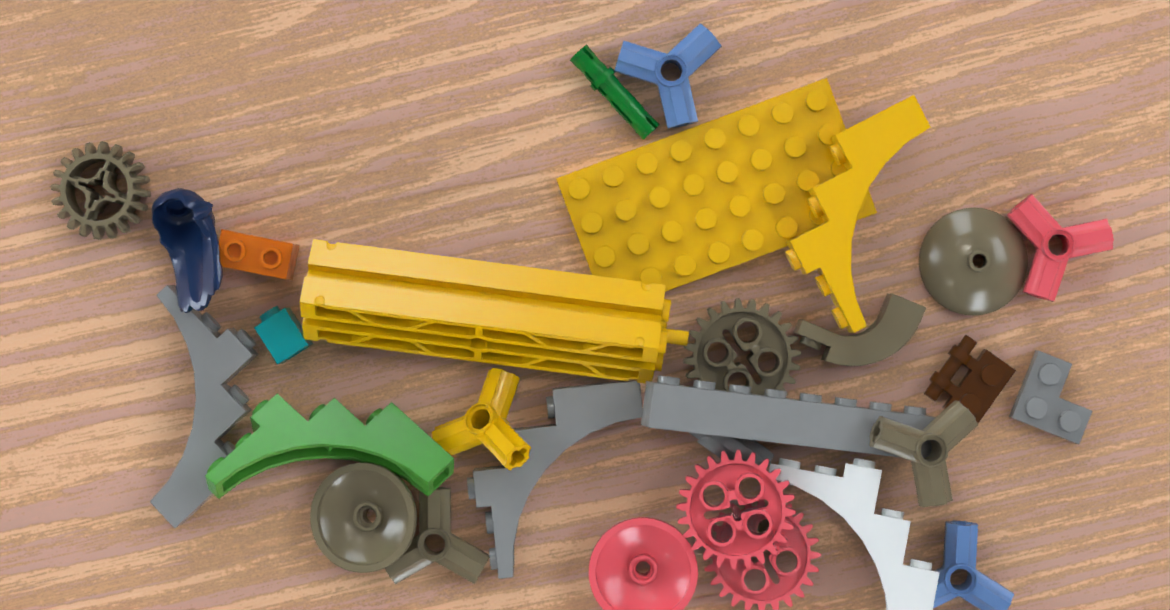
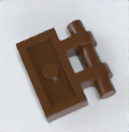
M965 335L958 346L953 345L948 352L950 357L939 372L935 371L930 377L931 384L924 392V395L936 402L943 391L946 392L950 397L942 407L943 409H946L954 400L959 401L970 410L976 418V422L979 423L1016 370L987 349H983L977 359L973 358L970 352L977 342ZM963 365L969 370L959 385L956 386L950 380L960 366Z

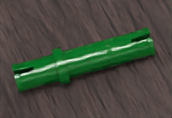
M587 44L570 59L591 82L590 87L594 91L598 90L609 101L612 107L630 124L642 140L660 125L614 75L615 71L612 67L607 68Z

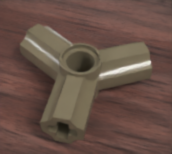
M954 400L922 430L879 416L872 426L869 435V446L911 461L919 506L944 505L953 501L946 465L948 452L976 428L978 423L969 409L959 401ZM929 440L932 450L927 457L923 458L921 447L925 441Z
M438 487L429 496H426L419 490V534L413 537L409 548L403 556L392 565L386 567L385 570L394 583L397 584L431 563L437 562L475 584L490 555L451 533V488ZM430 534L440 535L444 539L445 548L438 552L430 550L426 545V537Z

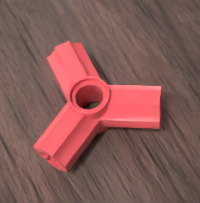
M1032 194L1020 201L1007 214L1008 218L1032 243L1036 250L1022 291L1028 295L1054 302L1068 259L1113 250L1114 238L1112 228L1107 219L1062 228ZM1053 235L1059 237L1062 241V250L1058 255L1052 254L1048 248V242Z

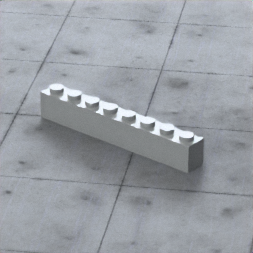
M658 375L657 382L646 381L641 425L655 429L899 457L869 446V435L873 424L878 420L879 416L919 430L924 429L936 417L926 415V408L904 406V412L891 411L892 404L870 401L869 408L857 407V400L841 397H835V403L832 404L821 402L822 395L800 393V399L786 398L787 391L765 388L764 395L751 394L752 387L730 384L729 391L715 389L716 382L694 380L693 386L679 385L680 378ZM929 440L922 444L921 454L923 458L927 457L932 450Z

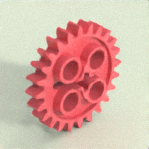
M737 449L734 459H729L728 454L723 450L721 452V462L718 463L709 455L707 457L709 465L707 469L699 464L694 466L699 474L698 478L689 475L685 477V480L692 486L691 489L679 490V494L686 497L687 502L676 505L677 509L686 511V516L678 519V524H689L690 527L682 535L683 538L692 536L696 538L691 549L694 551L703 546L706 549L703 560L706 561L712 554L717 555L716 562L718 567L722 565L725 558L730 559V565L733 570H735L738 560L743 559L747 568H751V557L754 556L762 564L765 563L764 551L768 550L776 555L778 551L774 542L787 543V538L781 533L782 529L793 530L794 527L793 524L785 520L786 516L796 514L795 509L786 507V503L795 499L794 494H784L782 491L790 484L789 480L778 482L776 478L780 474L781 469L777 468L769 472L767 470L768 458L763 460L760 465L755 463V452L750 454L748 460H743L740 449ZM747 477L755 478L761 485L760 492L754 497H747L741 493L740 482ZM710 485L721 487L725 494L722 503L718 505L708 503L704 497L705 489ZM737 499L739 505H746L760 500H767L769 502L765 507L743 510L741 518H735L733 513L709 519L704 517L705 512L729 508L731 500ZM760 513L768 519L769 526L764 532L756 533L749 528L748 519L751 515ZM724 521L731 525L733 530L732 536L727 540H719L714 537L712 526L715 523Z
M764 500L758 501L757 506H752L751 503L746 504L744 509L741 510L734 503L731 504V510L735 518H741L743 510L765 507ZM789 503L786 507L792 508V504ZM801 512L794 517H785L786 521L794 525L793 530L782 529L781 533L787 538V543L775 541L774 545L778 553L776 555L771 553L767 556L768 561L780 579L778 584L773 583L760 561L755 563L752 561L751 568H747L743 559L738 560L737 566L733 570L730 565V559L725 558L722 565L718 567L716 562L717 555L712 554L709 558L713 559V564L708 565L704 570L716 572L717 576L712 579L710 584L717 585L722 583L724 587L719 596L723 597L731 593L733 595L731 606L734 607L740 600L745 601V610H750L753 604H758V610H765L766 604H771L773 610H779V601L782 600L789 607H792L790 595L793 593L803 598L804 593L800 586L802 584L813 586L814 584L807 577L808 572H819L816 566L810 564L811 559L821 557L820 553L810 549V546L819 542V539L808 538L806 535L813 528V525L809 524L802 527L799 524L804 514ZM760 513L753 514L748 519V526L753 532L758 533L759 523L767 518ZM723 521L722 526L716 524L712 526V530L717 533L716 538L719 540H727L733 534L732 527L727 522ZM783 551H789L796 557V566L790 572H782L776 565V558ZM758 569L764 574L765 584L761 589L751 590L745 585L744 577L749 570Z

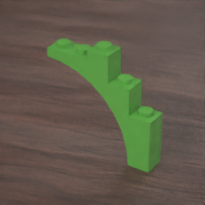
M277 393L269 401L264 400L259 403L253 410L250 419L254 433L245 434L235 445V449L228 456L215 460L209 467L205 478L208 489L220 499L241 482L267 469L295 461L323 458L340 459L360 463H374L386 467L400 478L408 481L426 496H429L454 473V458L392 402L383 410L381 408L375 410L367 419L365 426L335 398L327 405H319L311 413L309 421H307Z

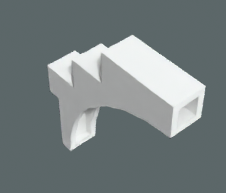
M779 458L778 465L770 463L769 472L777 468L781 469L780 474L776 478L777 481L789 480V485L796 486L822 500L842 516L861 538L876 565L885 593L886 610H933L940 572L931 570L933 563L911 559L910 565L903 564L911 521L903 520L904 512L882 508L881 515L874 514L882 470L875 469L876 462L854 458L853 464H845L843 477L836 476L837 469L815 465V470L812 472L800 469L801 462Z

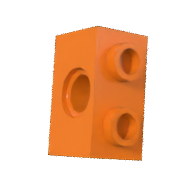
M221 229L219 238L220 263L222 267L293 280L300 245Z

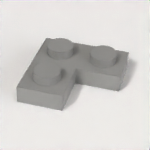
M1035 350L1009 417L1073 443L1080 444L1092 410L1059 398L1072 364Z

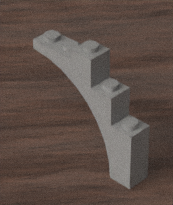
M167 285L157 294V297L174 317L187 344L194 370L196 402L192 430L184 454L170 479L153 497L150 503L176 528L182 525L214 495L208 489L205 475L215 460L220 457L225 458L235 449L231 442L227 441L224 443L221 438L252 410L246 404L249 401L247 395L238 386L233 385L230 387L227 383L245 368L258 353L253 349L256 342L243 329L237 331L235 328H228L220 334L218 330L221 326L209 313L205 312L202 315L195 309H192L189 313L181 312L178 306L176 286Z
M636 380L553 388V396L546 397L548 418H555L556 424L514 428L531 447L529 459L521 467H516L512 470L506 469L503 465L475 468L473 470V477L467 478L469 499H476L477 508L491 506L492 512H486V527L488 534L494 533L496 548H489L491 570L498 569L499 579L514 577L515 539L519 518L530 492L544 471L565 449L589 433L615 422L642 417L640 383H637Z

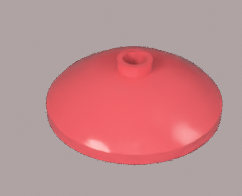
M650 517L627 519L608 529L597 541L589 562L590 587L603 610H684L693 597L698 580L696 556L687 538H683V534L671 524ZM639 562H647L650 565V569L646 573H640L636 569Z

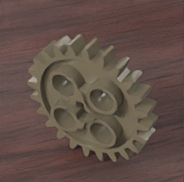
M735 298L732 309L729 308L725 301H721L720 313L709 307L707 309L710 317L708 321L701 318L696 319L701 326L700 331L689 330V334L695 338V342L684 346V348L693 353L692 356L683 359V363L693 365L694 369L686 373V377L716 382L715 389L729 391V377L735 372H741L746 377L745 386L752 387L751 394L764 395L765 388L786 391L783 387L785 382L790 384L796 383L788 375L789 371L800 370V366L791 361L792 357L801 355V351L791 349L790 346L798 340V336L786 335L792 324L787 322L779 325L778 321L782 313L777 311L769 316L770 305L767 303L758 311L756 310L754 299H750L747 307L743 308L740 298ZM750 321L756 328V334L752 340L743 342L739 339L737 330L742 323ZM727 329L741 350L750 351L746 358L761 378L760 384L754 382L743 364L740 362L734 364L733 360L736 359L737 354L724 338L723 330ZM715 342L723 343L726 348V355L719 362H712L707 356L708 347ZM772 352L775 355L776 364L772 370L762 371L759 369L758 358L762 353Z

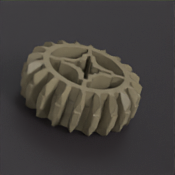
M101 141L97 150L93 143H86L85 155L80 149L74 148L72 150L74 162L65 157L61 159L62 165L67 169L65 172L60 170L53 172L54 176L62 178L60 185L52 184L50 187L51 190L61 194L60 197L52 199L53 205H64V208L58 212V217L65 219L71 216L67 223L69 229L74 230L80 226L79 235L87 237L92 231L94 239L101 240L106 232L107 236L113 239L117 237V227L123 233L130 232L128 219L133 223H140L141 219L135 211L136 209L141 211L148 210V206L140 203L141 196L151 197V191L141 189V185L150 182V178L148 176H137L145 166L140 162L131 165L135 158L134 153L128 151L122 156V146L115 144L110 150L109 144ZM106 161L104 167L99 168L94 177L89 179L80 177V174L90 165ZM117 167L126 178L127 194L117 188L116 180L118 174L115 173ZM87 184L101 185L107 192L114 194L115 197L100 196L98 192H95V189L88 187ZM75 187L82 190L85 194L84 208L87 209L85 214L77 204ZM110 203L123 205L114 216L96 221L99 212L103 213L106 206Z

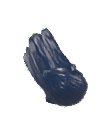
M177 188L162 193L152 205V223L159 233L160 243L167 249L173 264L180 311L189 313L192 309L202 311L208 307L212 295L220 288L223 269L220 263L219 241L215 231V217L212 212L213 204L204 201L202 197L191 190Z

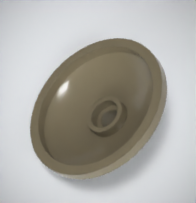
M964 208L940 218L927 232L919 253L920 275L929 294L946 309L963 315H983L1004 307L1021 289L1028 267L1027 249L1017 228L1004 216L984 208ZM976 254H980L984 258V264L980 268L975 267L973 264V257Z
M354 463L335 470L321 483L312 501L310 523L319 549L331 562L348 571L368 573L392 565L407 551L415 535L417 511L411 491L396 473L374 463ZM369 509L376 513L374 522L369 521L367 518Z

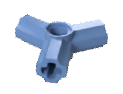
M700 23L667 54L623 41L614 71L658 85L667 129L678 128L698 122L688 77L722 46L716 37ZM668 63L677 65L681 72L680 78L675 81L664 79L661 75L662 66Z
M955 520L945 521L943 565L935 570L940 572L933 609L958 596L980 610H1007L1011 605L1014 593L976 569L977 523ZM957 569L967 570L968 575L964 583L960 585L951 584L950 577Z

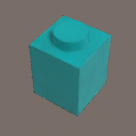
M278 306L271 308L259 317L262 323L254 327L277 364L285 363L313 345L311 340L303 338L302 325L291 308H283L282 310Z

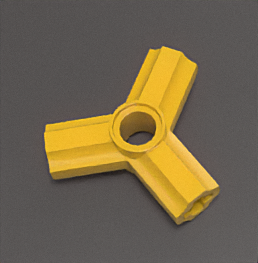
M492 368L488 370L478 402L472 405L464 416L436 426L435 430L432 431V439L451 456L484 444L506 469L512 470L513 468L521 467L529 459L531 447L510 426L509 421L506 419L520 378L503 369Z

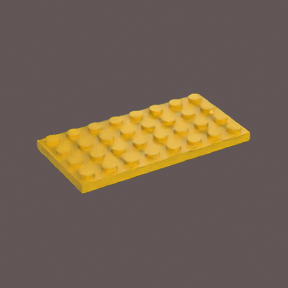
M824 78L558 177L556 180L591 274L641 281L645 285L651 283L666 285V292L787 247L786 242L825 223L822 216L816 218L807 201L808 198L812 197L808 190L847 170L844 164L839 166L836 163L829 148L833 145L831 137L846 130L828 79ZM869 189L858 212L857 220L877 213Z

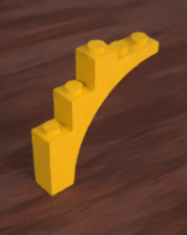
M915 95L831 137L833 145L829 148L832 156L839 166L844 164L847 170L808 190L812 197L807 199L815 217L819 218L822 216L825 223L786 242L789 250L785 251V254L793 270L800 269L802 274H808L817 270L819 276L815 277L818 288L824 297L830 295L836 307L831 310L833 317L840 329L847 328L849 333H855L867 327L856 299L851 272L852 238L858 212L870 185L886 162L907 142L931 128Z

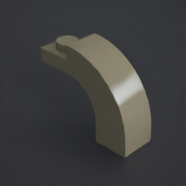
M887 294L876 320L861 333L843 336L801 319L798 320L793 333L802 336L799 343L816 350H820L822 345L826 346L821 360L844 366H863L882 361L899 351L917 330L926 307L895 294Z

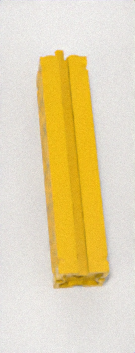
M313 239L308 260L307 277L305 276L299 301L301 317H304L302 329L305 340L318 341L324 339L328 343L621 381L633 379L637 383L646 384V381H653L654 371L661 372L667 343L687 346L689 331L666 329L667 322L669 321L671 300L664 299L666 287L664 284L651 283L645 285L641 281L340 242L330 244L328 241Z

